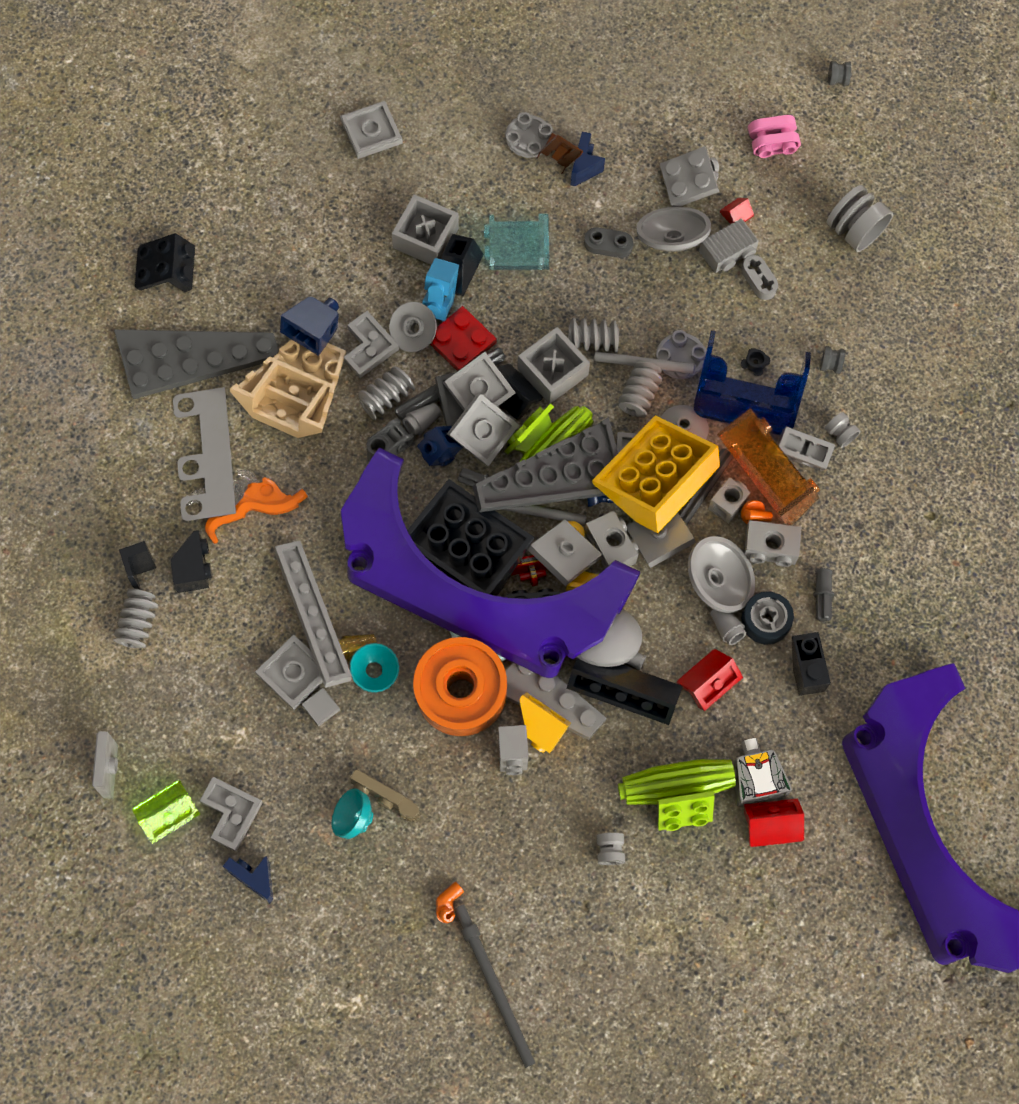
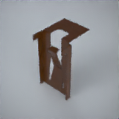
M552 133L537 158L541 153L548 156L555 150L556 152L552 154L551 158L558 161L557 163L561 166H564L561 173L563 174L564 170L579 158L583 151L561 136Z

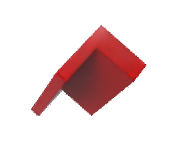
M713 649L679 678L677 684L683 686L682 688L691 694L698 708L706 711L737 684L743 676L732 657L717 649Z
M798 798L744 804V815L749 826V844L751 847L804 841V811Z

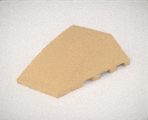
M291 339L279 349V353L273 358H267L263 362V366L255 372L252 370L239 385L237 383L230 388V392L252 418L296 438L322 433L343 366L346 350L328 343L318 356Z

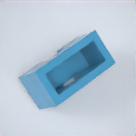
M438 258L434 259L426 274L424 289L428 291L422 304L426 305L433 312L435 319L445 321L454 303L459 264Z

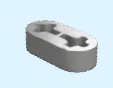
M751 255L745 258L742 274L758 298L762 300L772 299L778 289L777 279L761 257ZM749 266H758L757 272L755 271V269H749ZM763 283L765 286H771L770 291L767 288L762 289Z

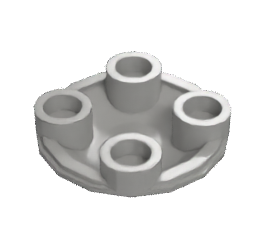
M522 112L507 126L505 132L506 143L510 150L518 156L525 158L537 157L541 149L545 147L553 129L551 124L545 122L542 118Z
M676 330L660 342L656 351V359L695 364L694 374L662 370L664 374L672 378L686 379L693 377L701 371L705 364L706 348L698 338L683 330Z

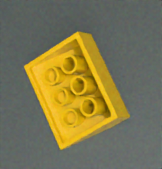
M655 415L592 480V483L634 521L659 533L720 467L718 445Z

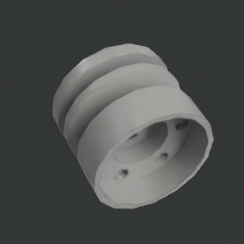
M858 185L847 193L837 203L826 221L831 229L836 228L835 232L838 235L848 231L845 241L856 252H861L872 244L885 230L893 217V212L882 202L872 205L875 197L872 193H867L868 191L863 185Z

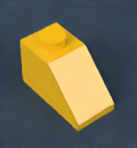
M526 692L519 700L524 725H526L527 738L532 741L531 745L538 751L551 753L571 722Z

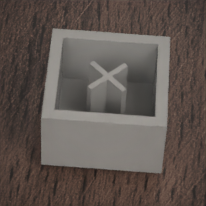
M414 194L392 232L393 249L432 265L435 258L442 259V254L452 234L457 233L459 229V213Z
M556 327L518 355L517 369L550 404L589 375L590 362L564 333Z

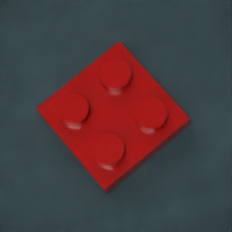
M461 306L437 326L435 337L430 345L458 371L497 343V338L465 307Z

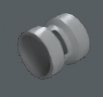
M844 412L835 416L824 428L830 435L837 437L836 442L841 448L850 444L861 432L856 425H850L849 417Z
M602 833L597 835V845L600 847V853L597 855L599 865H620L625 863V853L622 852L624 834Z

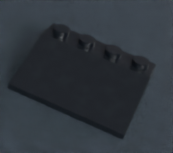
M450 479L446 481L407 530L417 548L437 569L464 586L497 596L504 588L534 540L532 535L497 511L478 512L475 496Z

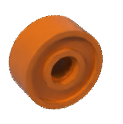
M454 637L435 644L425 652L417 664L413 688L419 710L430 725L445 734L469 736L490 727L502 713L507 699V676L501 659L489 646L472 638ZM457 680H467L474 686L471 694L464 698L452 696L449 693V688Z

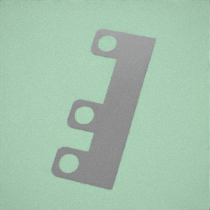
M225 387L174 396L173 409L176 417L182 418L199 415L202 454L179 458L177 462L178 476L182 481L204 478L206 492L205 494L186 496L181 499L182 519L191 521L236 514ZM191 398L194 402L192 410L189 412L180 411L178 403L181 399ZM189 460H194L199 464L198 471L193 475L185 474L182 469L184 463ZM191 500H198L202 504V510L197 515H189L186 512V505Z

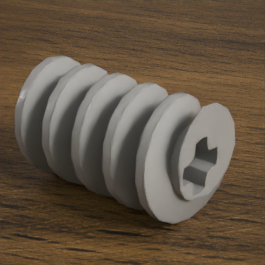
M572 318L568 329V339L573 342L577 349L583 343L585 350L588 351L590 345L593 344L595 351H598L601 344H603L605 352L609 351L611 345L614 346L615 352H618L619 328L616 320H612L608 327L606 320H602L600 326H597L596 319H592L588 326L585 318H582L579 325H577L576 319Z
M646 360L635 362L630 378L626 382V387H624L622 395L619 397L618 406L622 411L639 418L647 416L645 409H650L651 403L649 401L655 398L652 392H657L659 389L657 384L662 383V377L659 375L662 373V370L658 365Z
M396 366L390 369L391 373L385 372L382 375L383 379L377 378L374 381L375 385L369 384L366 387L367 391L361 390L358 392L360 404L373 420L377 419L375 411L382 415L385 413L383 405L390 409L393 407L391 399L397 403L401 401L399 393L407 397V387L415 391L414 384L409 376Z
M128 589L126 593L128 599H125L123 603L126 608L120 612L123 618L117 622L119 628L114 631L116 638L113 641L129 648H146V644L141 642L140 638H149V634L144 632L143 628H152V624L147 622L146 619L155 618L156 615L150 612L149 609H157L159 605L152 601L155 598V595L139 589Z

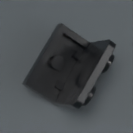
M176 233L141 244L137 249L135 288L141 291L169 282L183 292L192 290L195 245Z

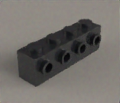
M577 658L566 689L669 725L683 686L625 665L601 667L588 664Z

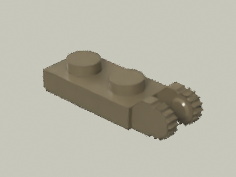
M358 769L353 772L350 777L351 784L354 785L353 789L356 788L367 795L371 794L378 798L376 802L388 810H391L392 807L399 810L400 818L407 819V822L410 821L411 823L419 819L420 808L412 800Z

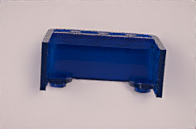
M711 330L694 400V411L696 414L703 418L781 435L785 427L793 429L810 370L811 353L806 352L800 374L791 372L782 374L778 378L775 388L726 377L728 369L726 361L719 356L711 355L716 331Z

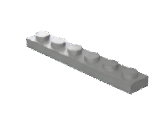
M301 541L275 546L274 553L325 688L351 681V672Z

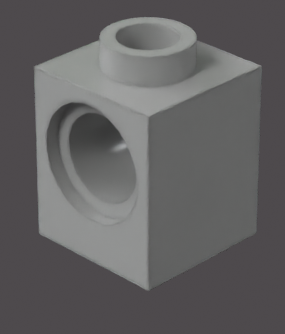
M729 477L711 499L708 510L729 524L746 504L751 492L748 491L742 482L734 481ZM725 496H733L737 501L729 502L725 499Z

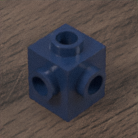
M452 426L434 427L424 434V439L417 445L423 459L429 466L441 465L444 467L454 461V456L463 448L447 435Z

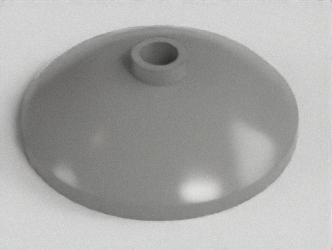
M666 207L654 210L643 216L637 223L636 229L638 238L647 246L666 252H679L702 243L711 232V222L708 216L699 210L687 207Z
M719 536L704 538L694 545L688 558V573L691 584L698 596L708 606L720 612L732 613L744 608L755 591L753 568L744 552L732 541Z
M622 609L620 614L616 615L604 640L581 653L577 658L588 664L601 667L618 666L630 661L636 656L642 643V631L638 622L630 613Z

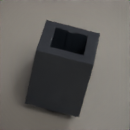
M452 234L442 254V260L459 264L455 294L464 296L484 254L473 238Z
M199 530L192 532L170 560L173 584L177 593L209 588L208 579L212 578V569L210 563L205 561V554H209L207 538L202 539Z
M819 632L792 636L793 673L799 696L825 692L831 682Z

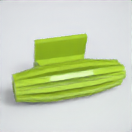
M551 403L545 409L540 406L509 438L507 442L510 445L504 452L507 454L512 450L523 452L524 455L520 461L526 460L536 453L568 437L570 438L588 427H592L594 424V420H592L593 414L585 406H581V408L575 406L552 423L548 413L554 406Z
M696 759L653 766L622 777V783H618L620 800L625 799L627 805H658V830L675 831L684 826L693 825L699 827L706 825L708 822H713L714 794L735 787L736 778L731 759Z

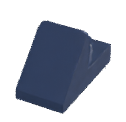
M581 133L578 148L583 153L574 161L571 173V186H577L604 171L605 158L593 155L595 144L591 143V133Z
M267 856L263 858L253 873H250L253 868L239 858L236 862L229 857L223 865L224 869L270 904L273 901L270 862Z

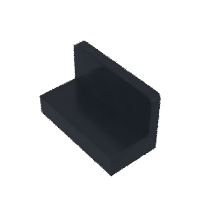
M511 364L497 366L498 370L515 391L514 395L500 405L516 420L521 419L531 404L541 401L543 396Z
M145 541L119 549L127 577L132 587L141 590L137 575L157 568Z

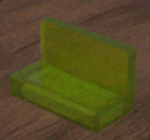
M180 780L132 809L139 825L152 844L200 815L199 810Z

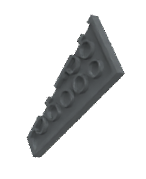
M114 329L133 399L263 364L267 358H273L279 353L274 333Z
M609 417L570 438L568 437L536 453L526 460L516 463L504 471H500L476 483L473 486L478 512L606 496L593 485L592 480L618 454Z

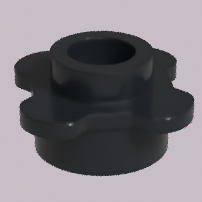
M751 348L748 350L746 359L741 361V367L749 369L755 376H761L764 372L763 369L766 365L770 364L771 360L763 351Z

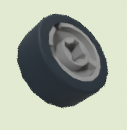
M771 591L760 592L752 596L746 603L741 621L745 625L744 630L747 636L753 641L764 645L775 644L783 640L789 633L793 624L794 613L789 601L782 595ZM763 615H770L772 617V621L769 622L768 619L762 618Z

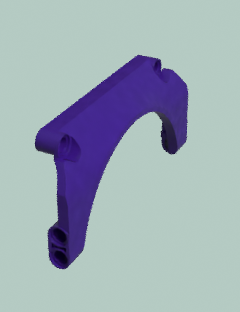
M382 448L375 452L341 509L345 549L352 551L347 561V578L351 583L461 637L478 640L489 646L496 654L546 678H553L559 674L566 655L574 659L604 640L616 615L620 614L631 594L640 571L615 560L598 576L573 590L542 598H506L486 594L464 586L437 569L417 548L405 527L397 494L398 480L404 459ZM360 566V567H363L364 569H363V570H355L354 568ZM545 659H552L556 663L548 664L545 662Z
M952 663L882 687L863 715L866 724L858 726L845 735L842 739V746L935 961L941 965H948L969 957L971 965L1010 973L1019 969V910L989 895L955 862L934 826L925 797L923 760L928 735L934 721L945 705L954 696L966 689L955 664Z

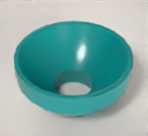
M372 643L361 647L355 652L350 663L352 679L358 687L367 692L377 693L387 690L394 684L399 674V661L396 654L382 644ZM370 663H377L381 666L382 674L379 677L371 678L367 675L366 667Z
M354 788L348 790L339 799L331 821L332 830L336 836L351 839L365 832L369 824L372 823L374 814L370 799L366 793Z

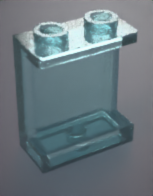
M539 214L538 221L498 222L494 221V215H489V224H484V239H489V245L484 246L485 260H489L490 270H549L548 214Z

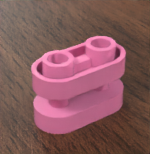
M782 115L752 121L748 125L750 138L753 139L752 149L754 155L767 158L777 154L790 155L795 153L801 146L799 134L795 132L797 129L795 118L791 115Z

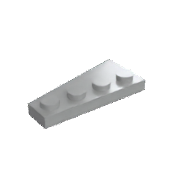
M514 662L506 670L507 698L511 702L520 706L519 699L527 692L570 721L571 724L567 730L587 740H590L605 723L607 718L577 692L566 689L567 684L558 676L546 678Z

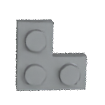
M368 311L348 324V330L361 344L344 356V362L359 378H362L399 350V345Z
M212 777L200 799L202 804L223 814L211 839L237 852L263 803L262 800Z

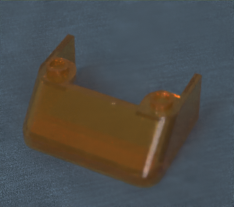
M750 408L717 433V435L783 522L791 526L819 499L817 492L820 489L811 478L806 481L769 434L773 429L764 418L759 420Z

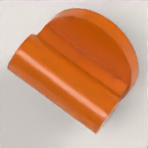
M758 500L748 501L741 510V518L746 524H748L749 520L771 522L773 518L772 512L765 511V506Z

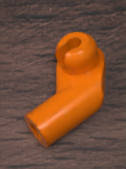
M457 882L450 885L436 899V916L442 923H450L455 918L454 901L464 893Z

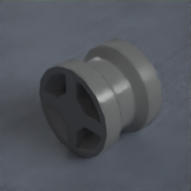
M831 61L828 71V84L835 85L836 83H841L843 86H849L851 62L838 64L836 61Z
M825 346L820 371L833 370L835 374H841L846 350L839 349L836 351L832 350L829 346Z

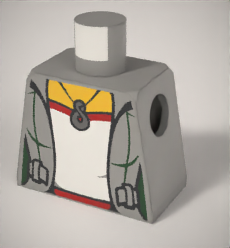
M757 738L742 741L741 744L745 756L737 757L733 764L736 778L737 806L788 796L792 791V787L775 751L761 752Z

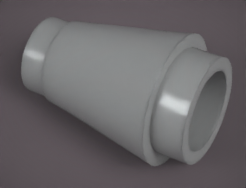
M431 403L407 413L406 417L402 420L403 426L409 434L414 436L421 435L441 416V411L435 403Z
M715 609L711 611L710 615L723 642L734 645L745 637V625L734 615Z

